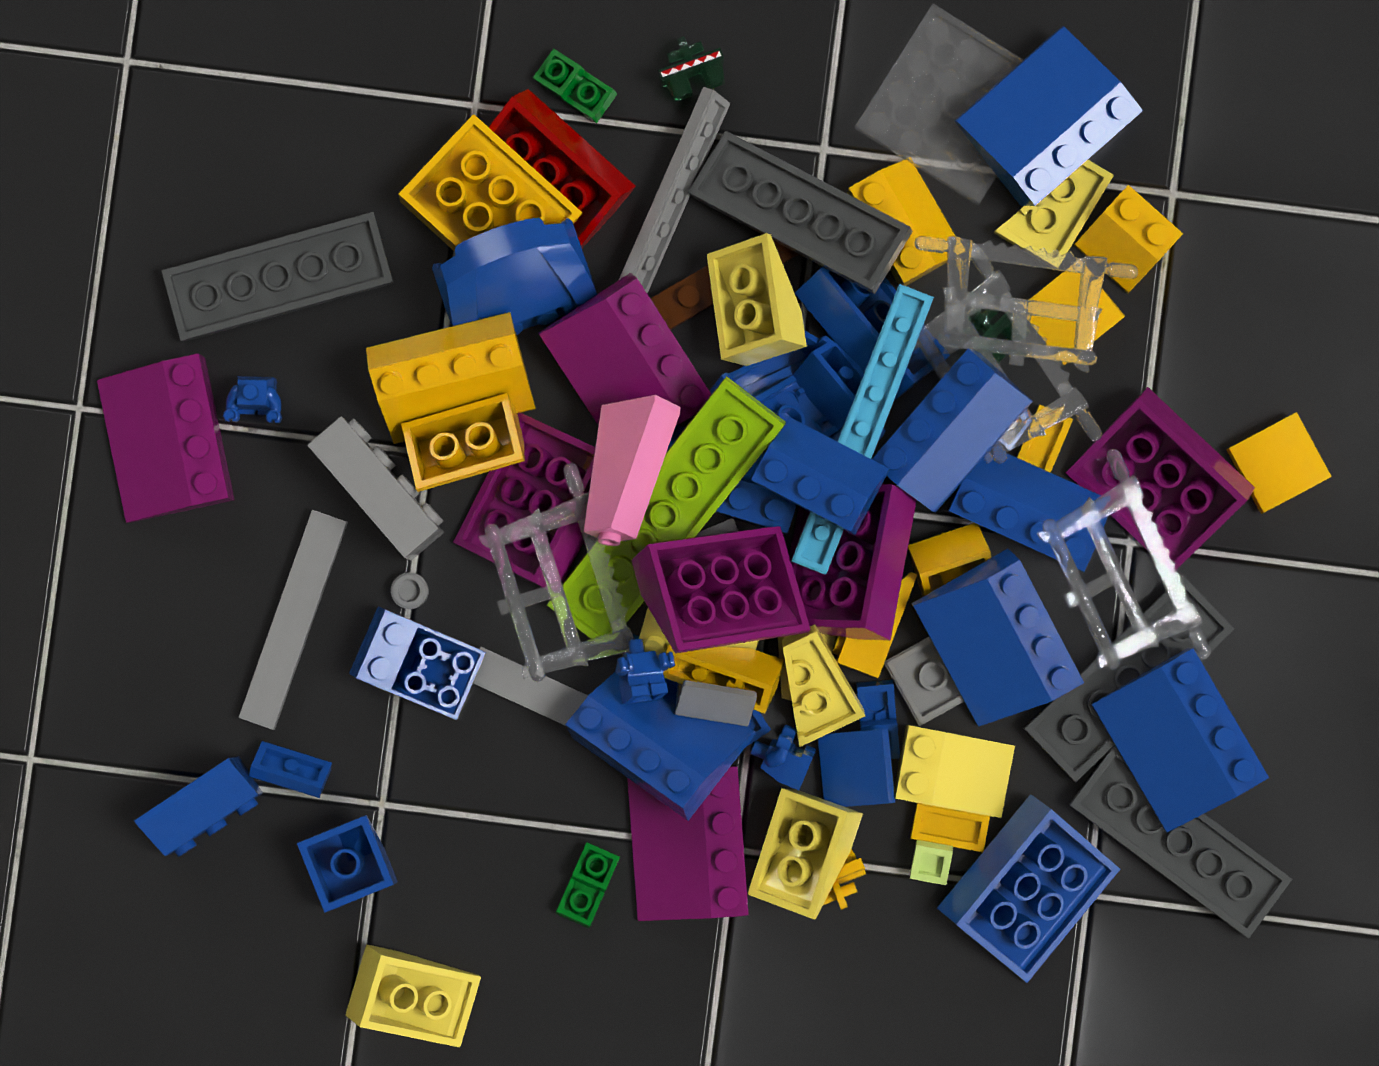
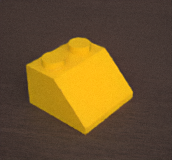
M1127 185L1074 246L1122 289L1129 293L1183 233L1131 186Z
M976 523L908 545L914 573L918 574L916 579L922 596L929 594L992 558L987 542L979 525Z

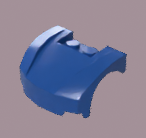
M538 217L493 228L456 245L454 257L443 264H433L432 267L452 326L510 312L516 335L529 327L553 323L557 318L567 315L597 295L576 230L569 218L558 224L544 225L543 221Z
M805 331L807 347L749 366H743L730 373H724L710 389V392L712 394L727 376L786 421V423L791 417L838 442L864 373L859 365L829 337L823 336L819 339ZM883 428V430H882V432H881V435H880V437H879V440H880V439L882 438V436L884 435V432H885V429H884V428Z

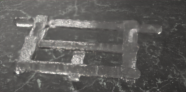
M919 236L915 239V247L918 250L935 253L947 252V288H942L945 295L944 332H941L937 338L938 343L945 346L943 354L954 353L958 348L1009 354V365L1024 366V357L1074 363L1078 370L1089 373V365H1093L1097 361V355L1092 350L1098 318L1103 310L1098 308L1104 275L1108 274V276L1134 279L1138 275V268L1134 265L1116 262L1107 263L1108 258L1085 256L1084 258H1076L1071 251L1064 255H1061L1058 249L1051 253H1047L1045 248L1034 252L1031 246L1022 250L1018 244L1007 248L1004 242L994 246L991 240L983 244H973V240L954 236L947 237V241L941 238ZM977 259L1080 273L1078 306L967 292L970 260ZM965 307L1013 313L1011 340L962 334ZM1027 315L1076 321L1074 349L1026 342Z
M972 247L969 251V257L980 274L985 276L986 280L962 300L958 301L955 298L949 308L925 327H922L914 348L922 350L939 378L942 379L951 368L933 341L956 326L969 347L981 353L1007 377L969 319V317L997 300L1060 396V398L1034 415L1027 408L1018 418L1020 424L1005 433L984 457L986 463L989 464L992 460L999 464L1004 463L1007 460L1006 452L1034 437L1045 436L1044 430L1075 414L1078 417L1077 421L1087 436L1093 441L1099 440L1102 437V431L1090 412L1086 411L1089 407L1087 401L1076 387L1073 389L1068 381L1070 373L1060 369L1062 361L1053 358L1055 350L1045 346L1047 338L1037 334L1039 327L1030 323L1032 315L1022 311L1024 304L1014 300L1009 292L1011 288L1000 270L994 272V267L980 247Z
M1111 449L1107 452L1106 458L1116 480L1118 479L1120 484L1094 501L1089 497L1082 506L1056 522L1052 519L1045 520L1042 525L1043 531L1037 533L1043 542L1050 544L1071 589V592L1063 595L1069 608L1079 606L1099 650L1097 655L1099 669H1102L1105 665L1110 670L1117 669L1120 665V659L1150 647H1159L1158 641L1188 630V637L1198 657L1206 659L1210 656L1211 650L1202 630L1198 628L1202 624V619L1194 604H1189L1185 594L1188 588L1179 583L1182 576L1174 571L1176 563L1168 558L1170 550L1162 545L1165 538L1156 533L1159 526L1151 521L1153 513L1146 509L1141 499L1144 498L1139 481L1134 475L1129 477L1128 474L1130 473L1121 453L1116 449ZM1126 506L1132 515L1174 607V611L1149 624L1146 622L1100 522L1101 519ZM1087 527L1107 571L1106 574L1084 584L1064 540L1065 537ZM1112 585L1134 629V632L1114 643L1111 642L1091 599Z
M573 463L565 465L563 470L573 499L540 513L538 508L531 515L501 528L496 524H489L485 528V535L478 536L480 542L491 550L504 591L505 599L497 601L501 615L511 613L526 663L522 668L523 679L531 676L535 682L542 681L545 678V673L578 665L588 666L587 661L622 653L624 657L626 654H630L628 641L634 640L631 629L627 627L624 619L627 608L620 606L623 595L616 592L619 582L612 579L615 568L608 566L610 555L604 553L605 545L600 544L597 537L584 532L589 493L583 492L585 489L579 470ZM577 521L613 631L584 642H580L546 535V531ZM531 537L547 586L520 593L505 545ZM551 599L566 648L540 656L525 607Z

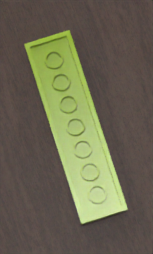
M726 376L666 452L637 538L620 541L618 546L603 545L597 539L556 594L549 600L547 606L606 649L644 602L631 560L648 544L695 538L780 432L786 421Z

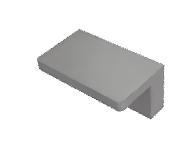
M685 680L683 684L678 683L675 715L748 727L756 703L757 693L750 690Z

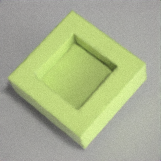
M916 840L910 879L946 885L953 855V846Z

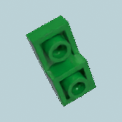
M554 48L533 77L545 89L596 124L617 96L613 88L586 72L581 65Z
M586 842L556 914L590 928L620 856Z

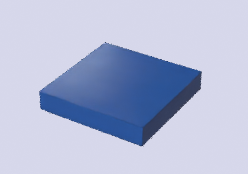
M888 728L829 733L818 738L824 800L844 807L895 803Z

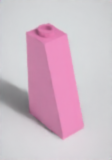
M657 395L601 406L584 532L597 537L600 544L618 546L620 541L636 539L681 409L680 406Z

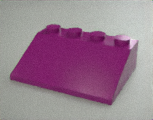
M632 273L627 274L538 333L598 426L602 405L651 395H657L681 407L676 423L678 425L695 415L712 395L638 278Z
M198 353L165 360L97 380L126 523L234 501L206 359Z
M1149 387L1123 411L1066 472L1078 485L1113 500L1109 514L1172 574L1249 499L1255 489L1248 480Z
M519 412L518 419L524 439L525 461L488 472L453 543L556 594L564 583L588 535L584 532L596 447Z
M882 484L857 533L853 535L843 530L826 575L791 562L810 626L815 624L822 634L863 640H891L917 501L914 497L893 484ZM801 507L798 508L789 553L791 561L810 514L809 511Z
M781 526L648 544L631 560L641 596L675 653L808 633L811 630Z
M731 766L689 821L627 778L638 921L749 916L738 766Z

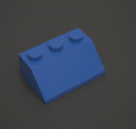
M790 417L768 446L751 480L757 485L855 535L890 469Z
M231 757L134 821L164 856L175 852L180 857L197 846L193 839L205 831L210 837L228 825L225 818L237 811L239 816H242L256 807L258 802L255 798L263 794L254 778L249 777L250 772L240 757Z

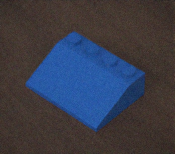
M1062 26L954 122L1020 206H1036L1143 110L1121 81L1072 33Z
M1008 548L911 603L978 727L1052 702L1084 683L1020 559Z
M1194 648L1181 651L1091 704L1166 833L1234 799L1269 778Z
M614 672L587 696L565 724L571 737L689 821L755 736V731L747 726L675 715L677 685L667 683L668 693L658 701L623 705L619 687V676Z
M1030 794L937 909L1028 983L1120 871V868L1051 808Z

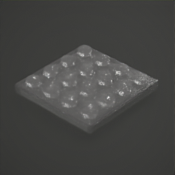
M932 4L859 119L855 129L904 160L906 159L915 167L971 202L979 205L997 175L954 120L1020 64L1023 59L940 7Z

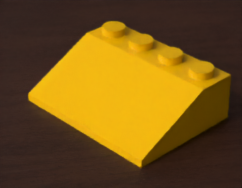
M474 114L398 194L400 202L454 252L456 245L499 226L538 217L543 221L544 225L558 224L567 218L574 225L582 215V212Z
M510 312L366 348L368 370L394 444L405 441L402 423L508 393L517 413L536 409Z

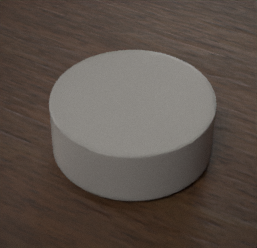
M403 573L392 583V598L402 608L416 609L422 606L428 598L429 588L427 582L416 573Z

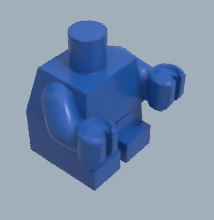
M237 376V385L231 388L226 398V410L223 414L225 421L230 422L232 420L237 422L240 419V415H255V412L258 411V415H266L268 423H273V421L280 423L282 421L280 413L281 398L276 392L277 379L274 377Z
M643 639L628 641L630 654L618 658L615 673L619 676L622 704L660 700L668 693L663 671L675 666L673 652L670 651L667 654L662 652L657 655L655 651L645 652Z
M785 724L777 740L772 739L769 746L755 741L750 754L763 759L761 769L776 781L799 791L816 749L808 745L803 749L792 744L797 730Z

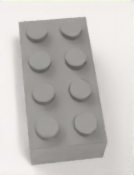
M341 416L311 441L308 447L401 555L412 561L444 533L439 527L443 519L427 502L422 506L419 504L415 497L420 493L417 492L416 488L406 477L401 475L397 478L391 469L396 465L378 446L374 450L367 442L372 437L354 418L349 422Z

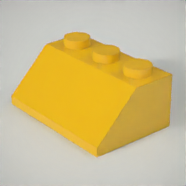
M911 158L883 168L849 187L847 194L911 227L912 234L890 268L898 284L907 286L965 252Z
M508 393L401 424L417 492L525 461L524 439L517 411Z

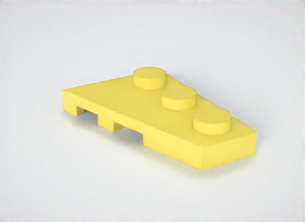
M1087 160L1036 206H1023L1008 221L996 229L994 234L1057 270L1114 175Z
M815 624L810 626L811 630L808 633L791 635L782 640L799 747L865 717L863 706Z

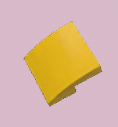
M1080 260L1071 265L1018 308L1063 365L1071 361L1125 317Z
M1297 412L1226 449L1238 472L1255 487L1251 496L1261 514L1332 477Z

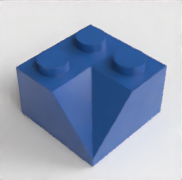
M367 815L297 843L324 913L398 882L385 848Z

